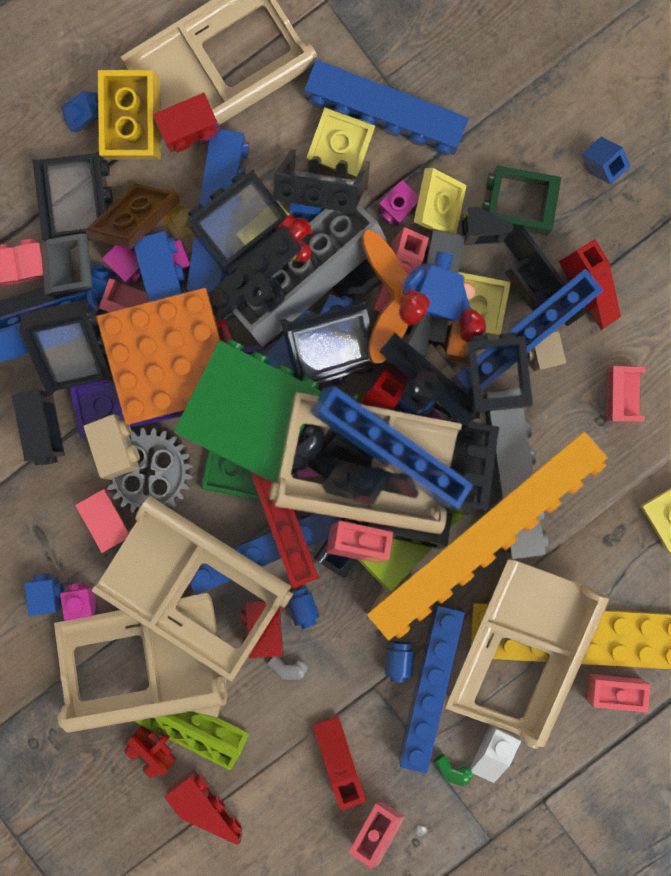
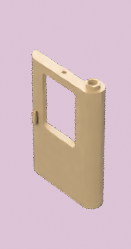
M295 393L277 483L273 482L270 489L269 499L274 500V506L435 534L443 532L446 523V508L418 488L419 495L416 499L382 491L374 505L327 494L322 487L323 483L292 478L291 470L300 426L308 423L329 427L309 413L318 396ZM361 405L450 468L458 431L461 430L462 424ZM375 458L372 459V468L380 467L385 471L393 472Z
M150 496L140 507L135 517L137 522L100 581L92 589V592L232 682L279 606L285 608L290 601L293 593L289 590L292 586ZM203 563L213 567L263 599L266 603L264 611L239 648L229 644L181 613L176 607L179 599Z
M508 558L445 709L518 734L523 738V743L531 748L538 749V747H544L610 597L591 587L524 562ZM502 638H508L549 653V658L523 717L519 719L475 703V698Z
M208 593L179 599L176 607L181 613L218 636L213 602ZM122 610L54 623L65 703L58 713V724L67 733L223 706L227 702L225 677ZM137 635L141 636L149 682L148 689L89 701L81 700L74 656L75 648Z

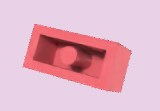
M384 802L376 803L352 845L349 854L371 869L378 866L406 816Z

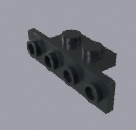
M521 226L505 239V243L519 262L504 273L530 309L534 311L561 289L565 282L527 230ZM584 308L579 310L564 324L569 326L586 314Z
M318 455L314 460L322 475L327 477L322 486L327 494L374 505L382 491L414 499L419 495L413 479L405 473H394L385 471L380 467L372 468L357 462L341 461L335 457Z

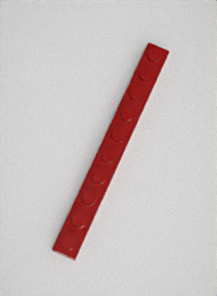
M226 321L217 322L220 341L227 343L229 339L233 340ZM250 471L292 589L319 579L295 510L274 506V500L269 499L273 482Z

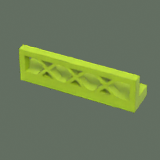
M193 711L155 717L156 721L150 718L135 721L161 736L167 733L170 736L169 740L231 771L239 758L249 736V733L218 717ZM171 728L178 730L180 733L173 731ZM195 740L202 742L204 745L197 743ZM220 753H223V754H225V755L231 757V759H228V758H226V757L220 755Z

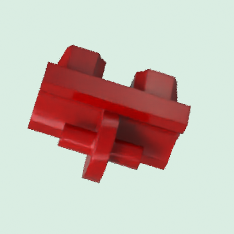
M143 726L127 741L128 745L124 750V753L130 759L135 760L140 755L146 761L142 768L143 772L150 779L157 775L161 777L165 775L170 766L176 761V758L170 753L172 750L165 744L170 736L165 733L159 738L154 731L150 732Z

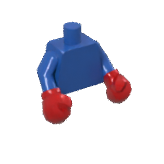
M437 251L434 265H418L402 281L403 295L399 309L400 318L408 325L417 324L425 315L444 321H458L461 327V339L466 343L471 342L470 337L484 335L486 331L485 319L478 311L471 309L464 286L463 275L450 271L453 255Z

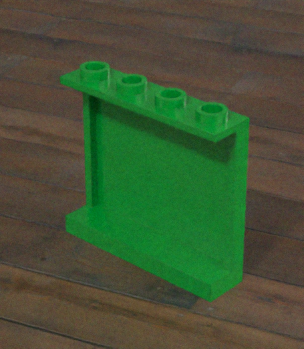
M231 339L227 343L219 340L174 432L271 482L277 483L294 395L297 392L319 397L322 391L317 389L319 383L305 376L300 381L292 377L293 370L281 364L276 369L267 364L269 358L255 351L250 356L242 352L243 345ZM306 423L300 426L298 438Z

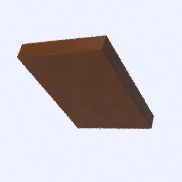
M135 183L85 230L88 238L131 249L180 202L178 193Z

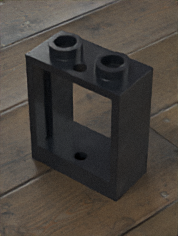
M515 332L499 334V339L488 340L487 335L470 337L471 342L463 345L470 413L533 406L525 336L516 337ZM515 346L520 395L481 399L476 350Z
M36 390L12 395L24 461H34L35 466L57 463V457L65 456L53 394L48 397L46 391Z

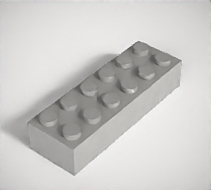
M359 204L355 214L325 209L309 223L312 228V234L305 235L300 243H306L311 248L310 259L306 262L290 260L272 276L278 280L285 295V300L269 313L260 306L257 308L251 306L245 300L232 312L262 347L282 331L280 320L294 321L367 258L362 245V233L365 230H372L378 233L385 242L387 241L378 222ZM274 293L268 297L269 303L274 300Z
M520 388L486 393L481 396H483V399L520 395ZM527 408L485 412V425L499 427L492 479L496 504L533 474L532 465L536 464L534 449L529 448L528 438L532 437L530 422L525 421L524 410H527ZM544 512L537 517L540 522L531 530L526 532L523 528L515 535L518 540L508 549H503L504 555L511 559H519L546 554L545 547H548V536L545 530L542 531L541 527Z

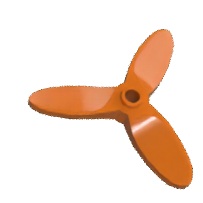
M365 230L362 233L363 249L373 270L390 293V301L378 316L368 345L370 361L372 363H381L386 360L379 352L394 333L402 338L408 327V324L404 323L399 315L401 297L403 295L402 281L407 277V274L385 240L378 233L372 230ZM464 281L467 298L470 300L475 295L476 289L472 284Z

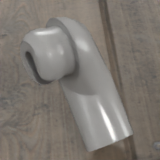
M272 657L266 663L284 680H300L308 670L307 664L302 660H298L295 664H286L279 657Z

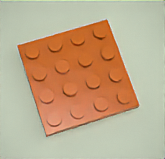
M207 288L96 316L126 425L185 410L220 340Z

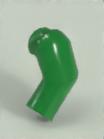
M441 754L433 760L447 782L465 786L469 784V780L473 777V773L468 767H461L460 770L453 768L445 754Z

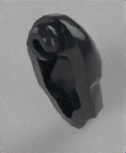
M365 259L333 286V289L338 294L354 297L355 295L369 294L382 281L373 270L368 259Z
M309 424L302 430V434L307 439L295 450L291 474L299 470H305L311 460H315L323 447L324 433L321 428L318 430L316 425Z

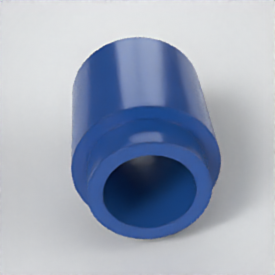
M307 587L291 592L293 596L287 605L294 625H300L302 629L316 625V619L320 617L312 592L309 593Z
M402 641L390 642V646L386 651L385 675L390 676V681L406 682V678L412 677L414 650L411 649V643Z

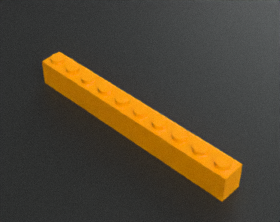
M583 431L377 604L367 614L388 641L394 636L398 639L411 629L408 625L415 618L420 622L432 612L429 607L438 600L441 604L453 594L450 589L457 583L463 586L475 576L472 573L479 565L483 568L489 565L496 558L493 553L499 548L503 547L506 550L518 540L515 535L523 528L528 532L540 522L537 517L545 510L548 514L554 511L562 503L559 498L568 492L572 495L584 485L581 480L589 473L594 477L607 466L604 461L608 457Z

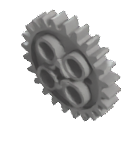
M141 428L140 436L135 431H131L132 445H135L144 454V459L139 464L140 468L113 479H108L113 480V484L108 486L107 489L117 490L113 499L122 497L121 507H125L130 503L131 513H134L138 507L140 508L150 496L165 506L169 503L171 506L176 507L178 506L175 500L176 497L185 499V495L181 490H189L191 488L185 483L186 479L194 478L193 475L187 473V469H191L194 465L186 464L185 462L191 455H182L181 451L184 449L185 444L176 446L175 443L178 437L174 436L167 440L168 431H163L160 436H158L157 428H153L150 435H148L146 428ZM150 448H154L151 469L155 470V475L149 477V495L146 496L144 490L147 485L148 474L144 473L143 470L144 468H149ZM163 452L168 453L171 457V463L166 468L158 463V457ZM131 476H136L140 480V487L137 491L131 490L128 486V480ZM159 479L167 483L165 494H159L155 490V483Z

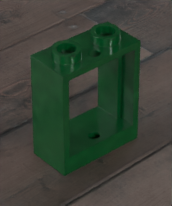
M497 166L493 174L489 173L486 189L490 190L489 200H484L482 209L512 223L513 230L523 226L529 233L548 235L553 230L562 177ZM502 178L545 185L539 221L496 214Z

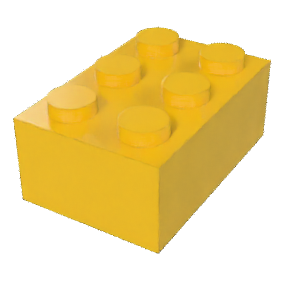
M98 70L99 156L108 160H161V132L153 115L160 111V76L153 70Z

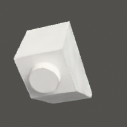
M490 725L470 767L472 773L494 783L507 770L521 743L517 734Z

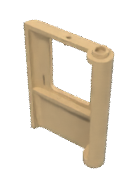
M211 0L121 56L128 70H153L160 76V111L205 92L218 125H221L311 69L315 64V59L318 58L310 43L306 45L300 40L276 0ZM265 7L288 43L290 51L235 86L228 87L205 52L203 43L256 9Z

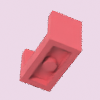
M109 278L99 309L110 313L149 303L146 292Z
M613 366L607 368L606 422H645V416H639L640 374L646 373V367Z
M103 489L75 505L102 553L125 541L130 533L109 497L111 492L108 489Z
M338 521L330 526L326 553L379 564L389 560L393 532Z
M588 673L586 701L596 708L648 712L651 685L642 678Z

